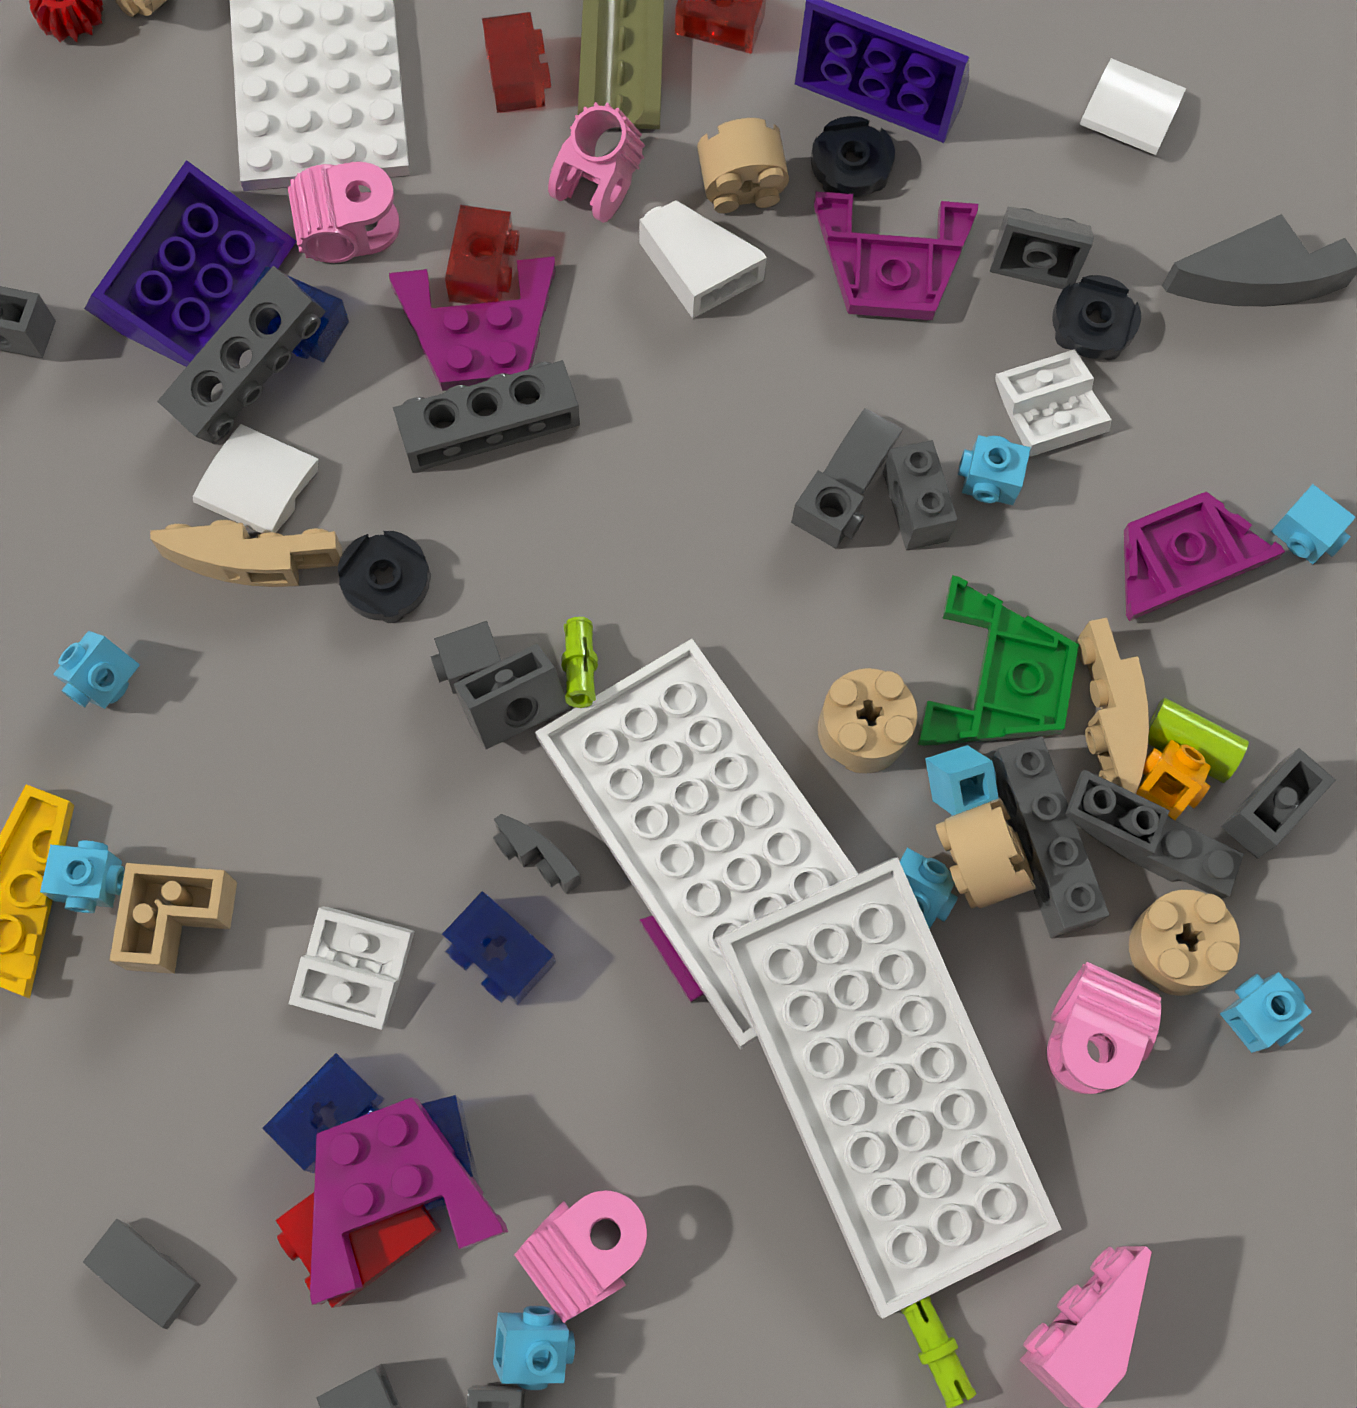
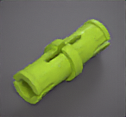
M580 616L572 617L566 621V624L564 623L565 652L561 657V667L566 673V703L575 708L591 706L593 701L596 700L594 671L598 667V657L593 651V623L590 619Z
M929 1295L901 1309V1312L905 1315L921 1349L918 1357L922 1365L928 1364L943 1395L946 1407L952 1408L964 1403L963 1398L970 1400L977 1393L972 1388L955 1352L959 1348L955 1338H948Z

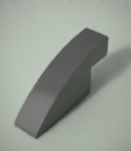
M1280 214L1174 262L1162 286L1168 293L1213 304L1261 307L1292 304L1322 297L1347 287L1357 274V254L1346 238L1309 254L1284 216Z

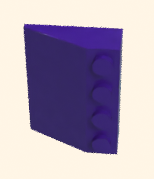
M806 0L795 85L944 143L963 104L969 83V56L825 0Z
M186 160L91 294L84 309L123 336L187 367L273 266L277 269L296 243V240Z

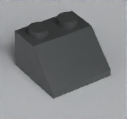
M1008 206L999 229L990 272L1058 289H1064L1069 284L1071 286L1075 284L1094 240L1092 228L1090 225L1077 223L1069 218H1056L1036 213L1031 209H1018Z

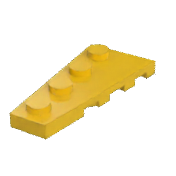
M26 784L0 833V987L30 999L53 901L40 893L50 844L66 845L75 805L66 799Z

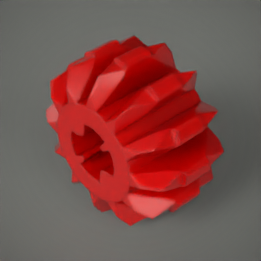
M29 0L30 11L40 29L44 31L46 36L53 35L60 43L68 36L77 42L79 35L82 33L93 36L92 26L102 24L101 12L104 10L102 0Z

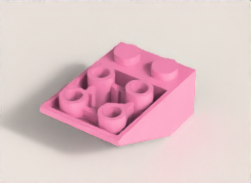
M1146 1246L1117 1247L1115 1250L1112 1247L1106 1248L1090 1266L1094 1275L1082 1288L1078 1284L1073 1286L1057 1304V1308L1061 1313L1049 1326L1045 1323L1040 1324L1025 1340L1023 1346L1028 1351L1021 1357L1020 1361L1064 1406L1069 1408H1098L1126 1375L1152 1254Z

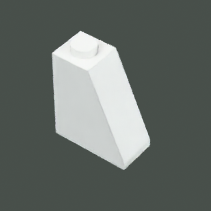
M676 200L664 207L658 206L651 209L643 218L639 219L640 245L692 319L764 281L767 257L763 251Z

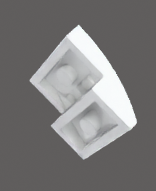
M1111 58L1085 110L1080 125L1156 155L1186 88Z
M1075 349L996 374L995 381L1006 411L1023 446L1031 447L1030 457L1110 431L1112 419L1093 393L1094 377Z
M240 424L206 470L193 495V502L233 521L243 523L244 526L257 532L276 533L295 511V498L318 472V458Z
M319 907L307 953L300 958L288 1004L380 1030L384 1029L403 974L415 931L333 908Z

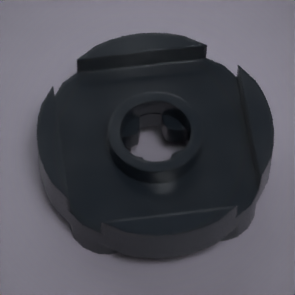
M858 116L840 117L825 125L823 132L818 137L816 136L811 153V167L817 180L823 184L824 192L853 194V197H860L885 188L895 160V147L890 135L882 127L879 132L876 128L869 126L870 120ZM848 151H853L857 157H863L858 162H850L845 158Z
M1103 275L1082 277L1081 282L1066 286L1057 299L1052 314V322L1056 331L1055 340L1060 347L1070 350L1075 349L1077 354L1083 357L1105 360L1116 359L1121 351L1131 344L1140 327V306L1138 302L1134 305L1133 300L1127 295L1129 289L1120 281ZM1093 310L1101 312V319L1107 322L1094 323L1087 315H1091Z
M383 531L384 535H374L372 537L366 534L354 540L345 549L338 564L340 588L347 604L361 616L372 620H383L386 623H396L403 619L404 615L414 611L426 597L431 579L429 566L421 547L407 535L396 531ZM388 567L394 569L392 572L393 581L383 585L376 584L377 578L374 572L377 569L380 571H385Z

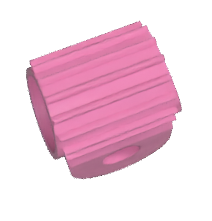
M595 102L593 107H584L583 112L575 115L576 119L573 125L570 126L571 136L563 143L551 170L548 192L552 198L563 201L567 197H572L581 176L598 184L590 205L593 206V217L605 223L613 217L620 207L631 185L632 173L639 169L641 159H644L642 148L645 147V144L640 140L642 136L640 131L619 108L614 110L609 103H606L605 106H599ZM622 128L621 140L618 146L608 155L595 157V147L599 137L608 129Z
M351 162L338 165L321 164L297 173L295 179L290 180L291 186L287 188L297 246L300 253H305L306 258L326 263L345 262L353 257L381 252L388 248L397 238L400 220L397 209L393 204L394 190L389 176L380 167L367 162ZM358 185L368 187L371 192H360ZM378 221L377 226L373 230L366 232V225Z
M1089 962L1083 964L1064 990L1051 1015V1020L1056 1023L1047 1045V1060L1050 1070L1058 1082L1067 1089L1080 1094H1096L1119 1087L1128 1082L1137 1072L1141 1061H1145L1148 1058L1155 1044L1161 1019L1160 1001L1162 997H1159L1160 994ZM1088 1041L1095 1044L1100 1054L1099 1062L1094 1061L1090 1057L1087 1050Z
M606 1190L593 1192L584 1196L570 1208L563 1201L531 1234L514 1256L561 1321L565 1323L567 1320L626 1286L621 1276L635 1265L646 1245L647 1228L645 1219L638 1206L627 1196ZM600 1220H611L620 1229V1240L612 1249H598L591 1241V1230Z

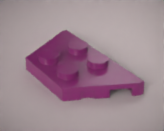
M1208 492L1188 498L1132 521L1125 527L1126 616L1129 621L1275 561L1285 551L1276 541L1270 545L1250 531L1251 523L1240 515L1229 512L1222 502Z

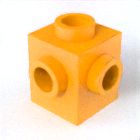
M1171 739L1162 752L1153 748L1146 757L1143 770L1144 776L1136 794L1170 810L1168 817L1176 821L1188 805L1194 809L1208 792L1210 785L1205 780L1211 766L1205 762L1203 755L1195 748L1186 744L1179 745Z

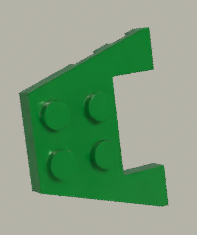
M952 575L942 618L988 629L973 710H968L928 700L924 707L917 744L928 746L1061 734L1065 729L1079 644L1028 615L1026 618L1003 606V601L989 593L985 596L967 586L968 581L959 576Z

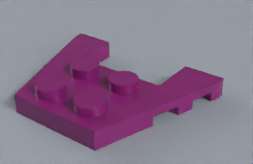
M816 191L814 209L848 314L933 320L975 221L979 204L941 201L938 209L937 239L853 233L851 231L853 194Z
M554 256L516 260L521 298L518 300L432 308L427 269L389 273L391 287L402 305L404 314L420 342L424 355L442 391L458 385H475L485 382L497 374L506 373L510 375L532 367L540 337V327L544 311H546L549 301L552 279L554 280L556 272Z
M417 1098L405 1099L317 1133L310 1285L312 1305L322 1304L363 1288L349 1233L444 1197L459 1249H466L508 1233L507 1226L501 1216L494 1212L483 1196L484 1192L475 1179L466 1172L454 1155V1149Z

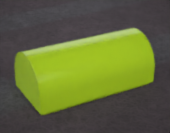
M1165 697L1159 702L1149 722L1148 744L1163 751L1172 739L1179 745L1186 744L1195 748L1203 755L1205 762L1211 766L1208 775L1222 783H1225L1234 774L1249 745L1248 740Z

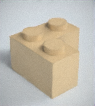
M126 863L109 961L125 970L175 974L182 926L230 929L237 882L225 870Z

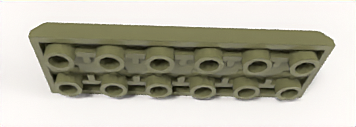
M583 0L578 115L584 111V107H593L595 102L599 106H605L606 103H609L614 110L619 108L637 129H660L664 0Z

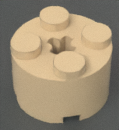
M736 119L717 126L719 134L709 140L707 133L701 137L697 149L707 199L714 204L716 212L730 213L735 211L739 205L755 203L760 208H767L776 205L780 201L779 193L788 185L789 175L780 130L775 124L773 129L766 127L764 119Z
M865 668L843 675L832 684L828 691L818 720V736L825 753L831 759L834 758L844 765L846 769L856 773H874L886 769L903 753L915 730L917 707L913 695L904 684L903 679L892 671ZM860 716H866L868 720L874 721V726H868L866 719H859Z
M1000 798L945 818L944 822L936 824L940 841L945 851L950 850L956 864L950 867L954 883L958 892L965 894L971 909L976 907L981 909L1036 889L1032 882L1034 878L1017 832H1014L1011 825L1008 826L1006 820L1011 818Z
M1177 890L1161 896L1138 917L1129 936V952L1136 971L1144 980L1149 981L1152 985L1159 988L1158 990L1169 995L1185 996L1200 992L1225 976L1236 965L1238 960L1240 937L1233 916L1226 908L1224 901L1218 896L1196 890ZM1180 935L1182 940L1188 941L1190 949H1188L1186 944H1178L1176 937Z

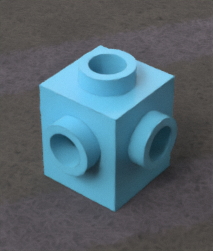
M978 435L972 451L964 449L961 457L958 475L965 477L962 493L971 495L974 499L983 503L1001 502L1013 505L1023 486L1031 447L1010 443L1009 440L1001 436L985 437Z
M88 631L79 643L71 644L62 653L58 661L60 666L53 675L66 684L61 691L80 706L85 708L90 702L106 709L109 703H115L124 695L129 685L127 681L140 664L105 636Z
M86 840L79 841L78 847L50 844L40 893L55 902L65 903V909L74 912L95 913L96 906L113 908L115 895H119L122 890L125 869L121 866L122 861L108 851V845Z
M907 847L900 859V864L930 929L936 918L945 922L958 899V896L951 893L955 883L951 871L942 862L933 858H926Z
M1278 972L1265 979H1262L1259 974L1249 978L1235 990L1239 998L1223 1010L1220 1015L1250 1052L1253 1053L1269 1048L1275 1042L1281 1047L1293 1040L1304 1030L1299 1022L1311 1014L1312 1011L1304 1003L1305 996L1301 989L1292 980L1284 978Z
M528 1306L524 1308L523 1313L498 1312L493 1366L501 1383L517 1384L519 1387L528 1390L545 1389L548 1387V1383H564L566 1364H572L574 1360L575 1338L573 1331H569L566 1324L561 1321L555 1311L545 1306Z

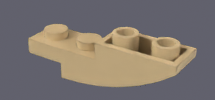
M217 520L212 522L211 525L196 527L186 524H171L162 530H150V539L162 557L200 575L224 582L249 586H299L298 569L338 566L343 554L336 532H328L318 528L305 530L302 534L287 536L268 532L252 539L243 523H236L231 520Z
M1107 618L1092 620L1088 622L1077 639L1079 644L1078 657L1083 665L1088 666L1092 679L1090 682L1091 699L1096 707L1101 708L1087 723L1088 727L1085 730L1086 743L1089 751L1097 755L1101 768L1099 777L1136 794L1143 775L1149 735L1148 701L1142 669L1138 656L1120 660Z

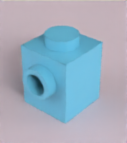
M1312 484L1271 532L1285 542L1293 554L1305 558L1311 564H1314L1325 552L1333 557L1351 537L1345 532V529L1356 517Z
M966 745L925 758L932 800L951 815L959 814L998 799L996 772L993 761L970 746Z

